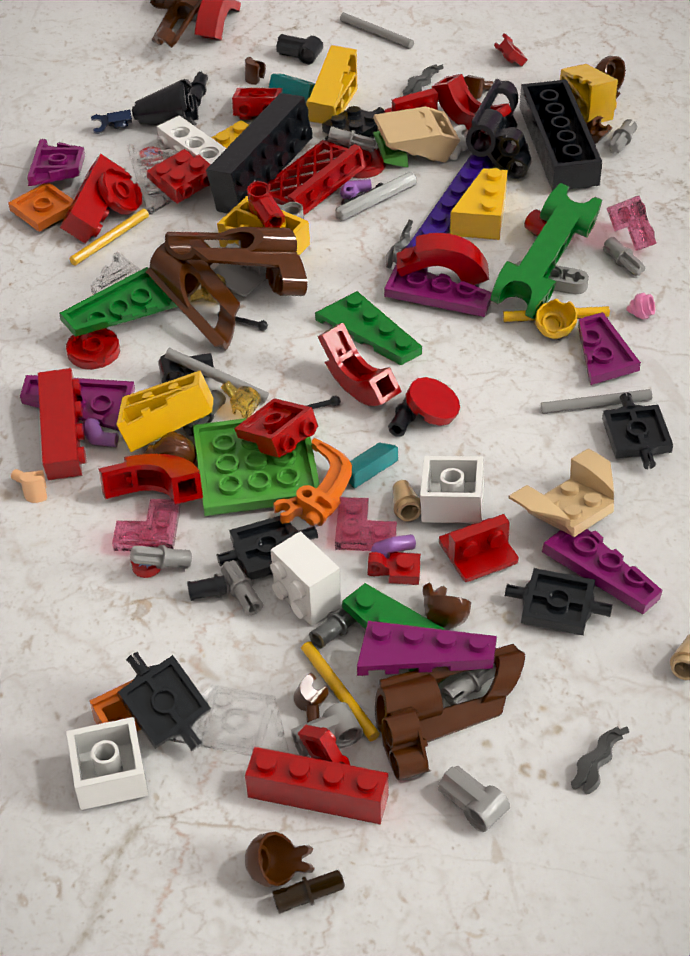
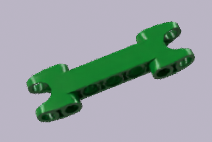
M560 183L550 193L540 213V219L547 221L520 265L509 261L505 263L495 282L490 301L499 304L509 297L520 298L527 304L525 316L535 319L536 311L542 304L548 303L556 286V281L548 278L575 233L586 238L589 236L596 223L602 199L593 197L585 203L574 202L567 195L569 186Z

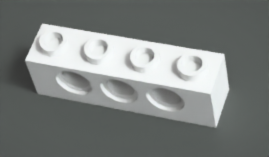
M177 116L157 126V143L162 150L167 151L172 156L186 149L194 157L200 155L212 164L226 150L224 146L181 116Z

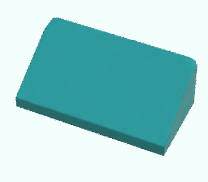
M273 73L271 74L268 88H282V93L305 96V101H307L315 83L285 74Z
M379 442L350 461L352 463V475L348 483L353 488H357L397 462L398 447Z

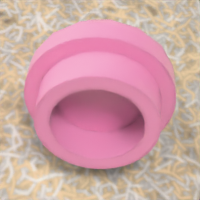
M645 293L635 295L630 305L627 306V311L630 314H634L637 318L648 319L650 315L655 314L653 296L651 294L646 295Z

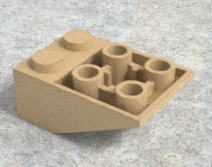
M430 107L412 108L375 114L373 116L386 146L392 150L398 149L413 156L419 155L431 161L437 160L446 163L460 142L446 113Z

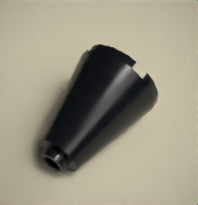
M182 79L135 101V106H132L134 119L138 120L140 124L161 125L177 116H181L192 125H197L194 120H198V106L195 94L191 95L188 89L193 88L190 81Z

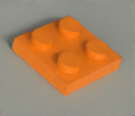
M44 183L8 202L11 212L40 232L65 218L73 199L51 183Z

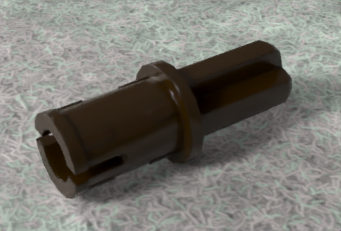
M335 870L310 880L302 877V881L274 890L272 895L278 913L281 914L307 903L314 905L315 899L343 890L345 883L341 872Z

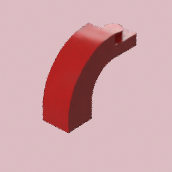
M202 0L194 34L203 38L222 40L224 22L228 11H240L241 3L236 0Z
M463 74L446 76L434 84L432 88L438 92V102L444 112L457 125H465L469 131L472 125L471 121L481 103L470 93ZM509 103L492 105L490 108L500 112L503 117L512 112Z
M449 233L423 234L416 236V246L397 252V271L401 277L427 267L441 266L454 271L461 282L464 281L471 285L489 280L488 262L483 253L472 242Z
M344 323L337 324L317 336L329 359L325 361L327 368L339 385L357 401L369 406H378L402 392L390 367L377 369L362 358Z
M139 454L124 457V463L98 468L102 494L105 499L138 491H159L165 493L175 505L203 498L200 471L192 462L182 457L168 454Z

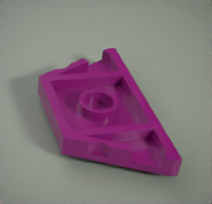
M40 139L27 176L28 186L80 176L85 158L84 147L58 142L57 147L47 145V139Z

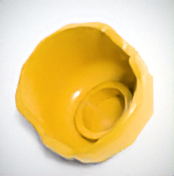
M555 298L548 303L542 304L536 311L535 325L545 337L551 339L563 338L568 336L575 328L578 311L571 301L563 303Z

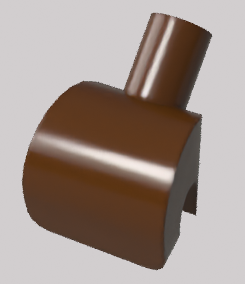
M247 57L245 59V81L249 84L257 85L260 78L265 76L266 64L254 60L252 57Z
M472 75L464 77L466 85L475 99L481 98L483 90H490L493 81H484L485 78Z
M601 116L585 122L595 144L612 130L609 124L607 126L601 124V120L604 118Z
M309 673L301 680L293 696L296 706L306 711L307 723L320 718L319 706L322 705L329 694L326 685L321 690H315L312 687V683L317 679L313 673Z

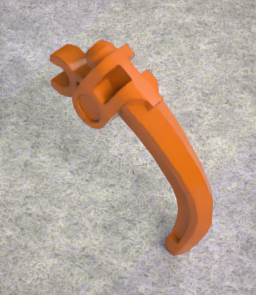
M316 438L312 439V449L316 452L318 451L327 459L330 468L324 480L317 488L305 485L297 490L296 497L278 499L274 502L275 513L284 511L280 513L282 524L289 523L294 517L299 516L311 526H322L327 518L332 515L339 506L340 497L352 475V463L344 453Z

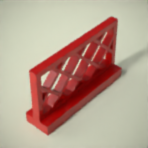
M325 140L320 141L277 174L274 180H270L267 183L270 191L280 188V190L270 192L271 196L280 205L288 202H298L303 206L304 215L366 167L362 148L354 144L348 149ZM324 149L329 151V152L320 153V152H322ZM330 159V161H325V162H320V163H318V161H323V160ZM313 172V174L301 176V174ZM292 185H297L296 187H291V188H286V189H284V187H288V186H292Z

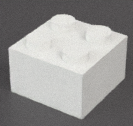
M424 456L420 490L422 522H482L484 496L483 456Z
M301 531L271 549L272 589L280 600L284 599L291 606L298 618H304L311 626H314L325 619L330 613L341 608L340 568Z
M134 717L66 731L74 787L80 810L149 796Z

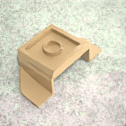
M586 449L571 458L569 480L544 495L526 485L509 495L508 498L525 508L529 514L575 537L614 512L611 462L598 453Z

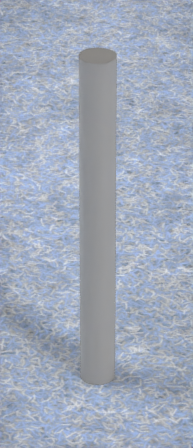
M343 12L340 16V20L407 48L411 49L414 45V40L347 13Z
M168 348L165 353V358L195 372L201 370L202 375L265 403L269 396L268 392L174 349Z
M651 389L629 391L633 402L652 400ZM627 392L541 402V412L544 414L622 404L620 395L626 393L627 396Z

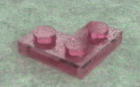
M639 195L606 208L614 231L628 228L635 251L657 244L655 232L652 226H650L646 215V207Z
M340 497L335 550L371 551L374 543L396 536L397 521L368 520L369 498Z
M150 499L146 521L117 520L112 541L113 550L131 551L133 546L158 548L159 545H165L166 548L174 549L181 508L180 504L175 505L171 499Z

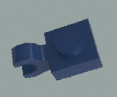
M124 110L107 113V115L91 116V121L98 120L102 124L101 127L94 128L93 131L95 134H100L104 132L108 125L114 126L115 129L128 127V123H132L131 111Z

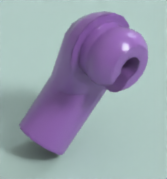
M371 179L347 181L340 190L341 197L343 199H350L359 192L371 190Z
M89 418L84 421V434L90 444L117 447L119 440L117 433L104 432L99 425L100 422L95 418Z
M411 534L394 536L374 543L371 552H378L389 558L388 553L415 549L416 540Z

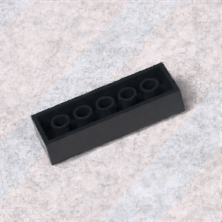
M567 79L521 84L520 110L552 191L560 183L569 186V189L600 186L602 159Z
M280 93L206 169L216 211L229 213L248 196L247 188L251 183L257 181L268 183L270 180H274L277 174L283 171L313 138L305 96Z

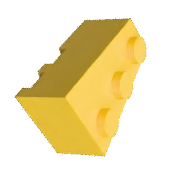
M335 45L330 46L312 93L306 102L310 122L322 124L331 119L332 116L344 112L358 89L357 49Z
M588 64L561 69L560 80L567 79L585 122H589L597 116L604 117L601 122L613 120L614 110L617 107V79Z
M497 168L482 169L451 211L450 234L460 237L500 240L508 170Z
M248 196L217 223L218 233L238 227H264L258 217L249 211ZM281 210L285 215V223L280 227L290 228L294 232L297 240V254L300 255L310 245L309 222ZM219 240L220 247H226L228 244L233 243L239 246V240Z
M201 370L122 397L117 427L130 452L197 419L204 418L212 412L214 398Z

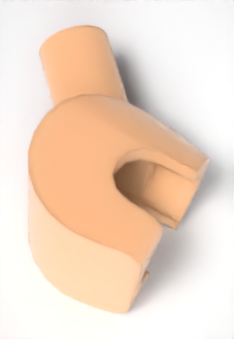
M15 469L12 471L11 479L21 483L24 498L27 501L39 503L47 499L43 470L23 472Z

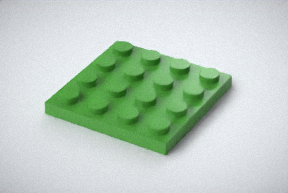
M247 418L193 425L198 469L200 471L203 492L204 515L209 516L274 507V502L278 499L296 497L297 490L302 486L310 485L317 488L320 483L311 447V438L308 437L300 441L292 452L277 458L260 453L257 443L237 437L234 428Z

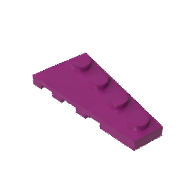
M397 263L384 288V297L481 317L486 316L491 304L492 292L464 281L460 283L453 282L450 276L441 273L439 276L428 272V268L401 277L397 271Z
M26 375L20 394L22 404L40 409L38 376ZM79 378L82 394L77 395V401H81L83 417L78 419L85 421L89 418H95L100 422V426L119 431L117 420L122 397L135 392L134 382Z
M586 529L575 537L559 530L543 543L542 553L581 577L594 579L597 587L641 614L646 613L661 598L663 590L636 566L630 567L623 561L624 555L617 549L611 550L603 543L604 538L596 530L591 532Z
M368 621L357 664V676H367L369 671L385 670V674H399V669L418 668L419 673L432 672V669L437 667H448L450 671L493 669L497 636Z

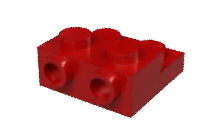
M237 88L232 97L233 116H239V119L249 120L253 116H258L282 93V88Z
M183 149L146 170L147 178L178 204L210 185L206 169L211 164L202 156L197 155L194 157L186 149Z
M274 398L234 429L238 438L257 443L260 453L280 458L288 452H292L296 448L297 443L313 436L319 426L312 407Z

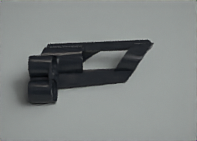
M495 79L471 121L472 125L466 136V145L473 155L478 157L488 156L499 169L508 170V176L514 179H521L526 175L532 163V158L525 136L522 131L517 129L518 124L513 116L518 104L517 88L510 81ZM498 94H504L509 100L512 112L505 117L497 110L490 109ZM481 130L486 131L489 135L484 134ZM515 162H520L523 166H518Z

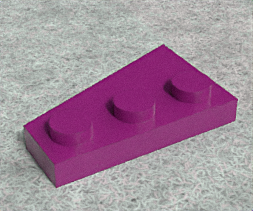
M603 312L579 319L578 330L590 385L640 371L641 362Z

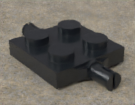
M351 106L344 112L334 115L331 119L323 122L322 130L329 134L332 126L350 132L354 130L355 134L371 137L374 132L379 131L373 116L385 113L382 107L368 112L358 106Z
M627 392V396L626 393L620 395L623 406L618 409L603 410L602 415L615 459L639 456L643 462V467L647 470L648 467L652 469L656 466L653 455L672 453L673 442L659 404L648 406L635 405L632 395Z
M280 516L231 529L229 532L233 543V550L216 554L218 564L222 566L226 561H237L243 567L247 578L251 580L273 574L270 568V564H272L271 549L300 531L290 522L282 524ZM315 526L300 530L309 540L318 538Z
M537 568L533 569L531 580L526 584V587L507 583L505 589V597L523 600L524 608L521 623L583 636L586 622L591 617V614L611 617L613 604L594 601V579Z
M138 652L133 653V657L130 655L126 661L137 675L130 684L117 692L119 699L131 716L134 717V720L155 749L169 739L181 736L191 752L196 750V747H200L203 742L198 738L192 727L198 719L210 712L211 707L173 655L160 664L150 667L145 664Z

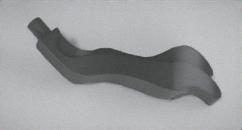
M437 64L424 69L420 76L410 77L407 87L403 90V96L420 92L423 86L430 85L432 76L439 73V70L444 69L443 64L439 66Z
M410 219L403 229L400 241L394 244L386 255V267L389 269L392 268L393 262L397 263V252L405 249L411 241L410 230L413 221Z
M617 726L605 732L599 737L597 748L579 758L577 774L571 781L573 790L580 788L585 782L586 785L583 787L585 794H590L599 787V769L611 761L613 745L623 739L622 735L630 732L627 726L621 729Z

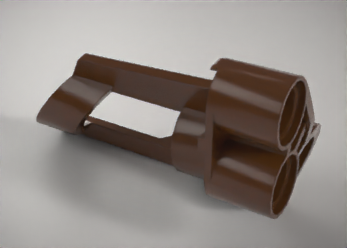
M150 0L154 7L168 9L152 41L159 45L165 42L172 48L178 42L190 21L197 20L202 0ZM178 19H185L178 31L174 33L172 29Z
M238 227L221 233L167 232L165 234V248L167 252L179 260H203L206 263L266 267V279H268L269 286L274 293L280 296H305L307 292L306 272L302 260L297 254L296 236L290 228ZM190 240H239V248H192Z
M190 240L192 248H211L204 240ZM165 243L161 244L153 253L150 267L146 273L214 347H222L224 350H227L233 338L235 316L240 308V302L210 266L213 263H206L203 260H179L167 252ZM200 285L220 304L219 318L215 328L201 316L188 300V297Z
M514 644L496 648L494 658L496 671L487 693L483 697L444 708L438 683L453 674L468 670L450 671L448 667H437L432 669V672L419 673L417 669L380 679L375 697V720L378 730L382 733L383 747L396 779L402 780L431 771L429 770L425 749L428 746V742L500 716L503 713L506 697L512 692L521 676L525 662V653Z

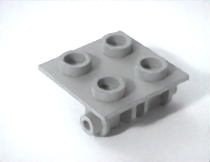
M233 243L228 244L225 248H239V246ZM219 264L213 269L230 291L245 298L266 280V267Z

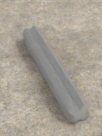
M412 172L403 174L335 209L336 217L340 221H344L416 185V175H413Z

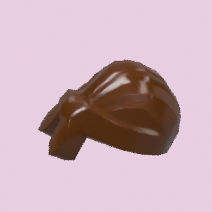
M607 56L595 68L618 80L616 98H618L621 93L618 90L621 88L625 78V63L621 57Z
M174 431L164 435L154 445H149L143 453L174 455L187 459L195 464L197 458L193 442Z
M430 582L423 586V606L425 607L427 619L446 630L458 627L467 620L471 609V602L469 600L455 596H446L447 588L445 586H441L435 591Z
M278 832L259 834L246 849L245 867L251 878L263 886L275 887L285 885L296 872L312 873L315 870L312 864L302 861L304 857L312 853L313 848L310 845L295 847L290 839Z

